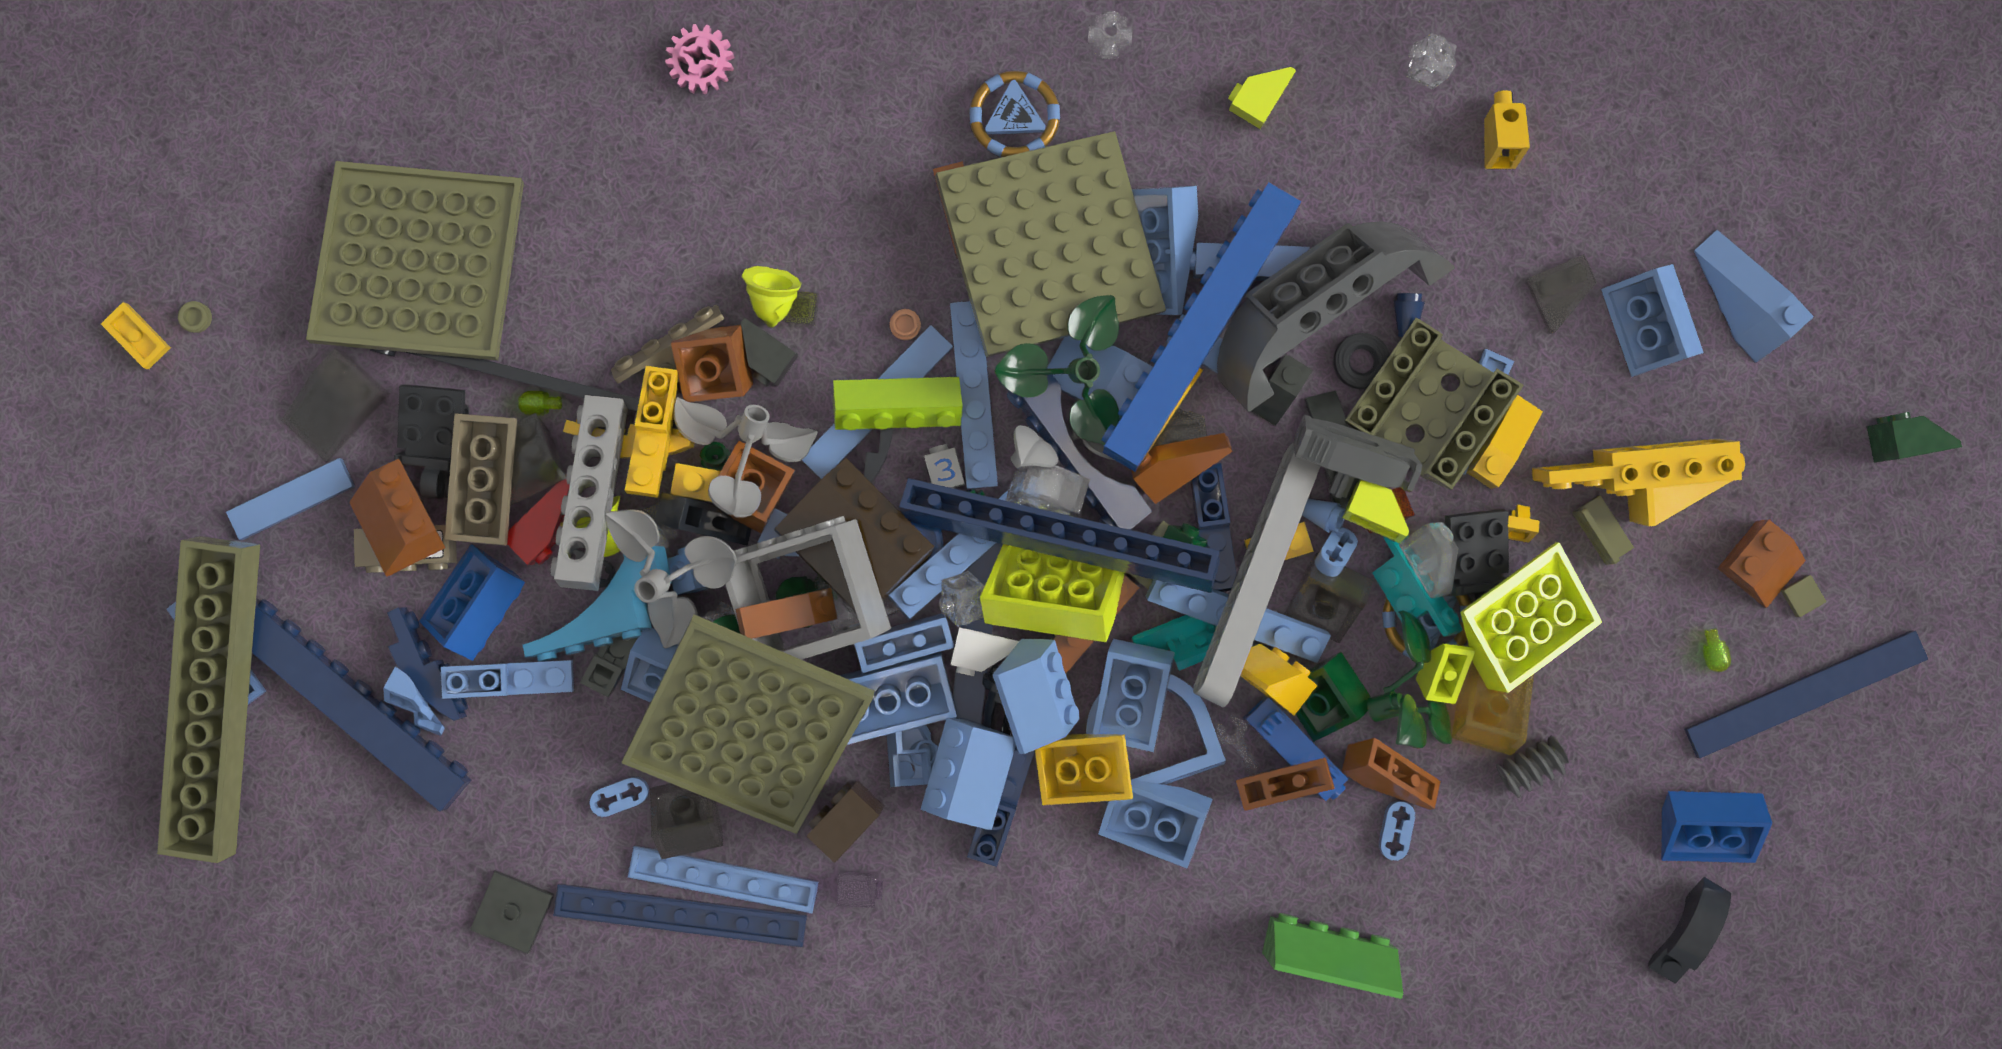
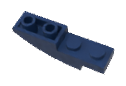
M1218 463L1191 480L1196 528L1200 531L1199 536L1208 541L1206 548L1220 551L1219 567L1213 589L1224 592L1231 591L1237 572L1229 527L1230 517L1222 465Z
M407 607L396 608L387 612L399 642L388 646L399 669L410 677L424 700L440 713L453 721L467 717L464 711L468 709L465 698L442 699L441 667L450 666V664H444L443 660L429 661L432 652L428 643L424 639L420 640L416 630L420 625L413 611L408 612Z
M1017 746L1015 747L992 830L976 827L967 855L968 858L997 867L1035 750L1026 754H1019Z

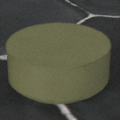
M191 301L185 303L180 308L178 321L186 331L201 333L210 326L212 314L205 304Z

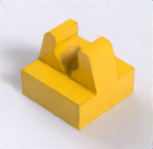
M1517 504L1516 511L1512 510L1511 516L1508 515V537L1510 540L1529 543L1539 533V520L1530 519L1529 506Z

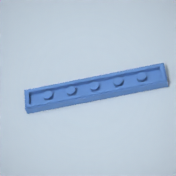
M930 325L878 379L924 378L950 352L953 346ZM833 424L810 448L807 456L802 461L822 479L842 462L873 429L835 430V424Z
M640 846L633 847L628 878L807 913H813L819 881Z

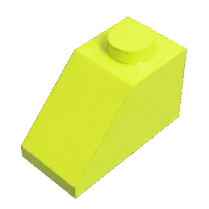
M1288 67L1250 76L1243 85L1237 83L1228 98L1232 101L1229 111L1261 129L1296 70Z
M1360 479L1353 490L1342 518L1401 543L1408 536L1409 529L1392 490Z
M1442 644L1431 650V661L1424 663L1423 669L1418 672L1416 681L1426 700L1456 704L1475 653L1474 648Z

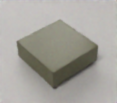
M1806 575L1781 590L1796 617H1802L1826 603L1824 596L1811 575Z

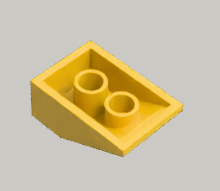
M1072 734L1035 750L1042 805L1133 799L1125 734Z

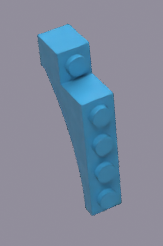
M651 547L655 551L650 571L660 569L670 575L665 547ZM623 554L624 560L619 570L594 603L561 629L541 639L524 644L525 657H537L538 662L556 659V653L566 651V655L585 651V645L594 643V647L613 644L612 638L622 636L623 640L633 639L642 636V630L652 628L647 603L641 601L636 596L634 590L635 583L642 578L640 571L644 569L647 557L641 562H636Z

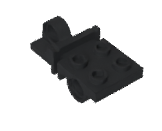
M407 384L399 386L397 448H405L406 451L394 455V460L400 459L402 465L425 467L420 480V493L422 497L448 498L454 414L469 415V408L465 405L466 390Z
M1497 509L1445 515V530H1441L1438 533L1437 550L1440 558L1446 562V570L1442 571V576L1450 579V581L1442 582V586L1446 588V593L1453 596L1475 594L1476 601L1506 579L1501 574L1509 573L1507 510Z

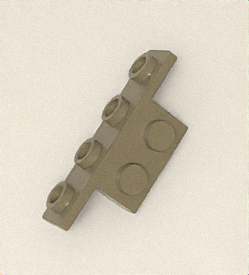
M714 305L713 307L707 306L700 309L695 314V318L685 324L678 323L669 329L667 335L659 340L652 339L642 346L641 351L633 356L627 355L620 358L615 363V367L611 369L614 380L619 384L646 368V366L677 370L671 342L707 330L722 321L724 317L719 307Z

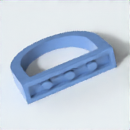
M1170 674L1167 691L1179 697L1191 711L1206 754L1132 780L1166 785L1225 764V757L1203 700L1200 696L1193 693V688ZM1100 694L1089 712L1086 734L1093 733Z

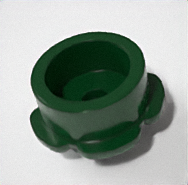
M719 442L705 445L700 452V457L702 458L701 465L706 469L721 471L731 455L730 451ZM717 455L718 459L714 460L712 457Z

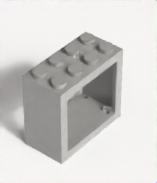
M844 516L734 550L737 559L732 578L725 585L736 619L735 609L770 601L758 563L833 540L860 623L858 626L788 647H784L780 633L753 638L754 640L802 660L872 639L891 629L856 519L846 522Z

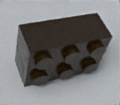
M858 780L853 786L847 782L830 801L834 806L830 808L826 804L808 824L812 830L806 837L834 863L880 816L885 807Z

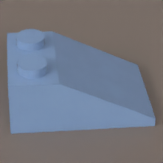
M1070 336L1065 337L1047 368H1068L1072 360L1084 357L1079 347L1081 341L1075 340ZM1086 345L1088 352L1093 355L1092 358L1100 366V375L1093 382V387L1089 389L1088 396L1096 389H1104L1114 397L1118 410H1120L1127 398L1134 399L1139 391L1134 388L1138 379L1144 371L1149 374L1153 366L1113 345L1101 351L1091 350ZM1068 374L1053 375L1060 384L1063 393L1076 400H1084L1082 397L1084 384L1073 382Z
M1113 639L1107 654L1092 734H1125L1126 746L1154 752L1175 652Z
M1131 780L1133 799L1108 802L1098 835L1188 868L1213 799L1181 787Z

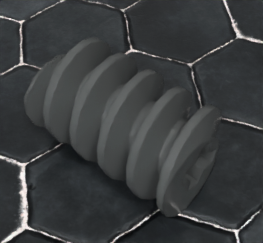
M1554 736L1548 737V745L1543 741L1537 742V751L1532 747L1526 748V757L1518 752L1514 755V762L1510 758H1506L1503 760V767L1496 764L1497 771L1504 784L1517 798L1521 797L1519 789L1521 786L1528 792L1532 791L1531 781L1533 780L1540 787L1543 786L1542 775L1544 774L1551 781L1555 780L1554 769L1562 775L1566 774L1564 764L1569 763L1568 757Z

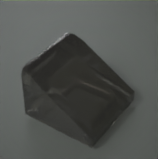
M797 292V297L785 317V323L816 326L819 294L816 292Z

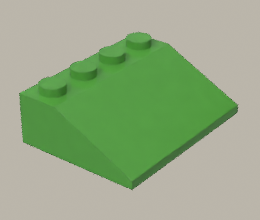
M1279 913L1278 918L1270 916L1262 954L1274 970L1402 999L1403 986L1398 949L1389 944V938L1372 934L1371 939L1359 937L1358 931L1341 927L1340 932L1328 930V924L1310 920L1309 925L1297 923V917L1284 913Z

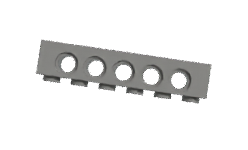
M585 395L584 404L578 407L577 423L580 424L579 434L574 435L572 440V454H575L573 465L568 466L566 477L567 484H570L568 496L563 497L561 513L565 515L563 526L558 527L556 534V544L559 545L558 557H553L551 563V576L554 577V580L560 587L598 591L608 534L605 515L612 510L628 412L623 399ZM595 428H606L601 436H591ZM590 458H601L598 465L594 467L586 466ZM585 488H596L592 496L587 498L581 497V493ZM583 517L591 518L587 527L576 528L579 519ZM575 549H586L582 558L577 560L571 559V554Z

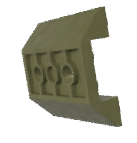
M1415 318L1345 422L1355 430L1414 448V454L1422 464L1420 476L1452 490L1524 385L1498 368L1493 373L1442 340V333L1420 319ZM1446 376H1453L1458 380L1459 387L1455 391H1446L1441 385V380ZM1411 427H1419L1424 433V438L1420 442H1411L1406 437V431Z

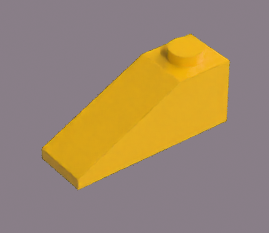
M1517 395L1470 463L1466 473L1490 489L1500 487L1520 456L1543 411Z

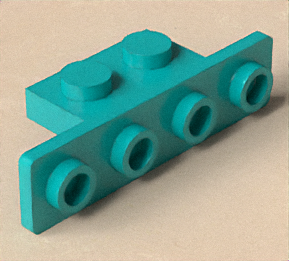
M1409 535L1401 543L1383 536L1394 557L1372 572L1401 622L1402 617L1398 611L1404 610L1409 612L1417 619L1429 612L1444 637L1461 632L1463 629L1459 624L1457 613L1448 606L1442 596L1441 587L1437 582L1433 581L1426 570L1424 559L1412 547Z
M1184 615L1132 636V641L1136 644L1163 650L1169 649V651L1175 652L1173 660L1178 670H1182L1204 661L1217 626Z

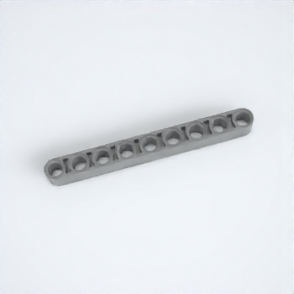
M1294 443L1287 448L1281 460L1193 687L1194 694L1221 707H1225L1233 696L1320 469L1318 464L1304 458L1295 457Z

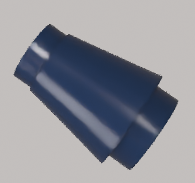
M1397 293V300H1393L1398 337L1404 336L1415 318L1421 320L1425 301H1422V293Z

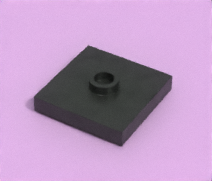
M496 870L470 930L529 954L554 894Z

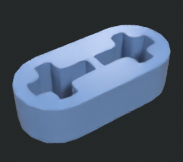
M1341 528L1338 532H1331L1315 559V565L1321 573L1331 577L1338 576L1358 543L1354 533L1346 528ZM1338 542L1344 544L1343 547L1339 546ZM1330 556L1335 559L1334 562L1329 560Z
M640 777L627 778L595 791L590 798V808L597 816L606 817L644 802L649 795V786ZM633 782L635 787L641 786L642 792L638 794V800H635L634 796L622 797L621 793L630 789L629 783ZM604 793L606 798L616 795L618 801L609 804V810L606 811L604 807H598L597 802L601 800L600 794Z
M1396 800L1391 802L1384 814L1379 838V850L1384 857L1390 860L1398 861L1403 859L1407 855L1410 846L1415 812L1413 807L1404 801ZM1400 806H1403V811L1408 814L1407 819H1401L1398 829L1396 828L1397 819L1392 816V812L1398 811ZM1397 832V842L1402 847L1401 850L1397 849L1394 854H1390V849L1386 847V843L1392 842L1394 833Z

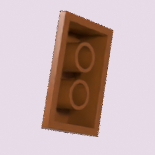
M400 459L369 472L349 503L386 577L445 549Z

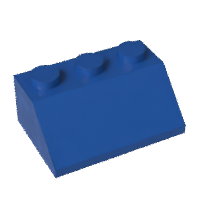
M471 544L419 622L443 647L473 661L478 652L485 647L486 641L495 627L503 620L504 614L513 600L519 596L525 581L514 571Z
M1668 791L1662 807L1661 860L1756 863L1772 826V820L1763 793Z

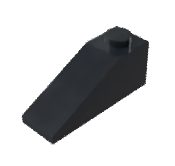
M661 492L654 520L656 524L748 545L751 528L734 520L716 505Z

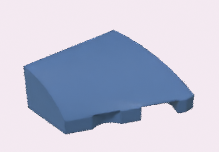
M395 667L383 688L384 701L413 712L414 726L441 736L445 730L444 726L428 706L410 677Z
M927 725L887 734L890 787L928 785L938 746L932 742L931 733Z

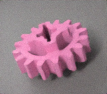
M693 24L692 32L690 33L682 28L681 33L683 37L679 39L673 36L671 39L675 47L666 48L667 53L672 56V58L665 60L666 65L673 68L669 74L672 79L679 78L677 82L679 87L683 88L689 84V91L693 94L697 87L701 88L703 94H707L708 86L710 85L717 91L719 89L717 81L727 82L728 78L725 75V71H733L734 69L732 64L727 62L734 59L733 52L727 50L731 46L728 39L721 41L723 35L719 30L712 35L709 25H706L703 31H699L697 25ZM711 43L719 49L720 57L710 52ZM701 53H703L706 60H700L699 64H696L694 57L699 58ZM680 61L689 64V75L682 71ZM714 71L710 76L703 78L705 74Z

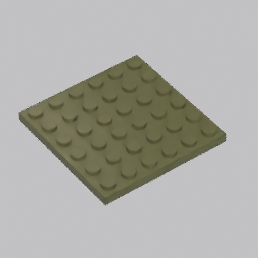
M1115 131L936 173L935 178L986 357L1008 352L1020 344L1031 343L1037 345L1069 337L1067 322L1070 313L1080 303L1093 297L1103 295L1115 297L1119 324L1166 311Z
M336 161L306 340L313 344L498 361L524 187L522 178Z
M693 614L624 754L622 764L797 834L874 696V690Z

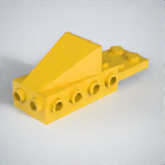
M1708 439L1593 450L1594 462L1532 468V476L1534 481L1542 482L1543 487H1552V489L1572 488L1571 482H1574V484L1606 489V494L1627 496L1630 522L1645 526H1656L1731 481L1742 480L1745 459L1743 454L1740 453V441Z

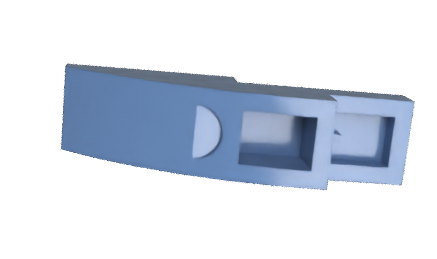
M573 660L441 667L442 699L573 692Z

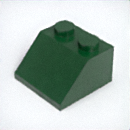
M1910 412L1876 418V425L1867 426L1874 463L1962 447L1959 439L1925 416L1911 418Z
M1342 652L1331 656L1309 670L1311 673L1308 678L1317 687L1298 710L1296 716L1313 742L1358 721L1368 712L1367 700L1371 696Z

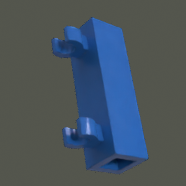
M1267 696L1262 698L1243 717L1289 766L1326 757ZM1327 757L1326 760L1335 789L1317 793L1325 801L1329 798L1332 800L1337 798L1345 790L1344 783L1348 780Z

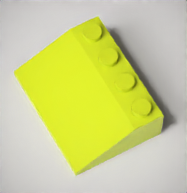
M1555 542L1460 612L1468 645L1475 649L1472 661L1484 684L1489 690L1506 693L1512 691L1602 623L1559 542Z
M1003 544L980 596L985 624L1107 642L1115 620L1125 573Z

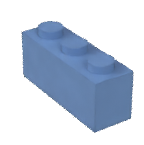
M945 612L891 627L890 630L872 639L854 644L862 673L954 648Z

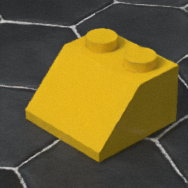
M1262 644L1251 647L1240 676L1295 716L1317 687L1308 678L1311 672L1297 661L1293 665L1289 664L1287 661L1290 657L1275 646L1272 650H1269Z

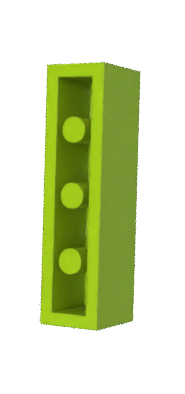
M959 377L833 380L835 430L961 426L963 404Z

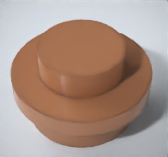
M898 310L890 319L891 332L900 340H911L920 331V318L912 310Z

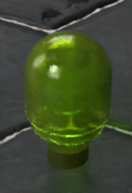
M526 391L519 396L517 404L519 410L525 415L543 416L549 413V409H561L562 398L549 397V394L544 391Z
M1717 628L1705 630L1708 644L1707 646L1704 644V650H1702L1705 663L1710 670L1723 672L1731 665L1729 647L1724 640L1720 641Z

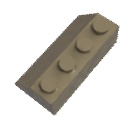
M454 414L445 540L507 545L517 418Z

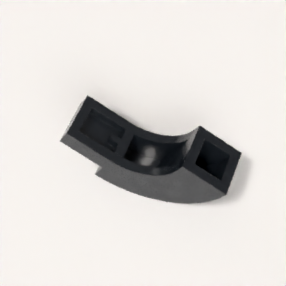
M1703 877L1687 895L1684 911L1677 927L1663 945L1652 955L1648 962V968L1675 984L1689 969L1695 971L1705 960L1723 929L1731 904V892Z

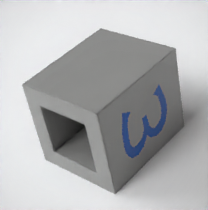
M947 444L930 448V454L924 457L931 483L949 488L964 486L955 448L948 449Z

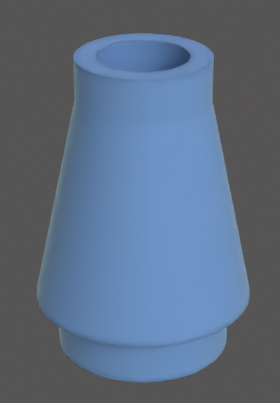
M1308 498L1302 516L1328 533L1331 531L1338 532L1345 521L1342 518L1345 509L1341 507L1340 503Z

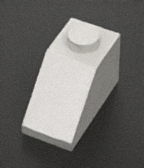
M959 627L951 665L957 666V673L974 676L975 671L982 672L1008 656L1019 641Z

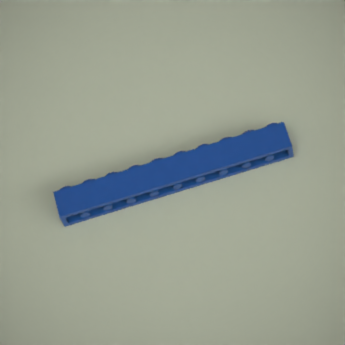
M1269 182L1263 191L1257 189L1248 204L1252 207V210L1247 217L1241 215L1232 230L1236 233L1231 243L1228 241L1223 243L1216 255L1220 259L1215 269L1209 266L1200 281L1204 287L1199 295L1193 292L1184 306V309L1188 311L1182 321L1176 319L1167 335L1172 338L1166 347L1160 345L1152 357L1151 362L1155 363L1151 372L1149 374L1145 371L1142 373L1134 387L1139 390L1133 400L1129 398L1125 400L1118 412L1122 416L1116 427L1111 424L1102 437L1101 441L1106 443L1103 448L1104 454L1136 472L1300 206V200Z

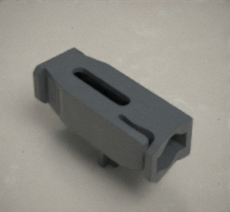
M1307 415L1303 416L1293 442L1295 457L1304 458L1337 472L1329 493L1335 494V497L1340 499L1347 497L1355 478L1384 487H1401L1404 491L1412 492L1422 470V464L1414 454V448L1337 423L1311 418ZM1409 468H1411L1413 474L1408 482L1405 480Z

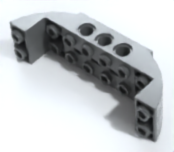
M1379 221L1352 226L1350 223H1347L1245 294L1247 299L1235 313L1220 345L1217 361V378L1233 397L1250 412L1274 395L1262 370L1407 268L1427 285L1431 286L1455 269V266L1410 229L1399 224Z

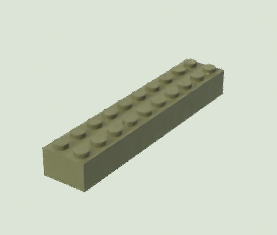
M202 536L183 539L180 542L157 851L159 855L219 863L236 854L260 544Z

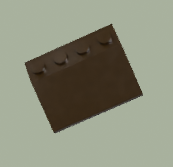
M847 458L826 474L774 529L779 536L842 516H844L846 522L856 519L882 601L929 560L934 546ZM830 540L796 551L856 613L834 541Z

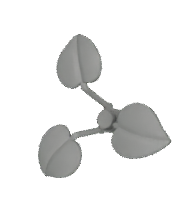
M677 397L674 405V420L679 432L686 439L697 444L708 445L713 442L715 437L723 439L738 426L739 436L746 442L735 479L729 476H718L711 481L708 489L712 502L722 511L735 517H748L758 509L761 502V492L758 486L753 482L741 481L753 442L761 438L763 445H769V451L774 457L787 462H798L807 456L817 436V431L813 429L795 428L786 423L779 422L768 423L769 413L759 405L747 406L743 416L737 415L735 421L727 427L725 417L718 410Z
M1020 425L1014 430L1016 451L1011 456V461L1016 468L1022 472L1030 473L1035 466L1054 467L1057 464V454L1049 443L1039 437L1029 426ZM1075 433L1069 436L1072 441L1082 439ZM1083 439L1085 446L1093 453L1107 459H1112L1103 453V444Z
M639 510L608 512L605 515L607 526L619 550L627 558L636 562H641L647 557L644 569L640 571L642 578L635 583L634 590L636 596L641 601L648 603L649 618L660 636L663 648H669L680 643L693 614L697 616L698 614L694 603L690 599L685 597L677 598L675 591L666 592L670 587V582L693 569L694 577L701 585L713 589L720 588L728 583L733 576L737 562L734 551L729 545L718 538L700 536L690 541L685 547V555L690 564L685 565L670 575L660 569L650 571L655 551L651 547L659 541V531L654 520L648 514Z

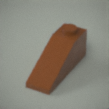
M1225 433L1155 446L1149 450L1136 472L1132 471L1133 479L1149 498L1157 504L1233 452L1228 436Z
M831 588L735 609L740 633L751 639L838 619Z
M1376 738L1348 744L1342 773L1369 789L1429 810L1435 809L1440 780Z
M1326 757L1249 775L1236 780L1244 811L1335 789Z

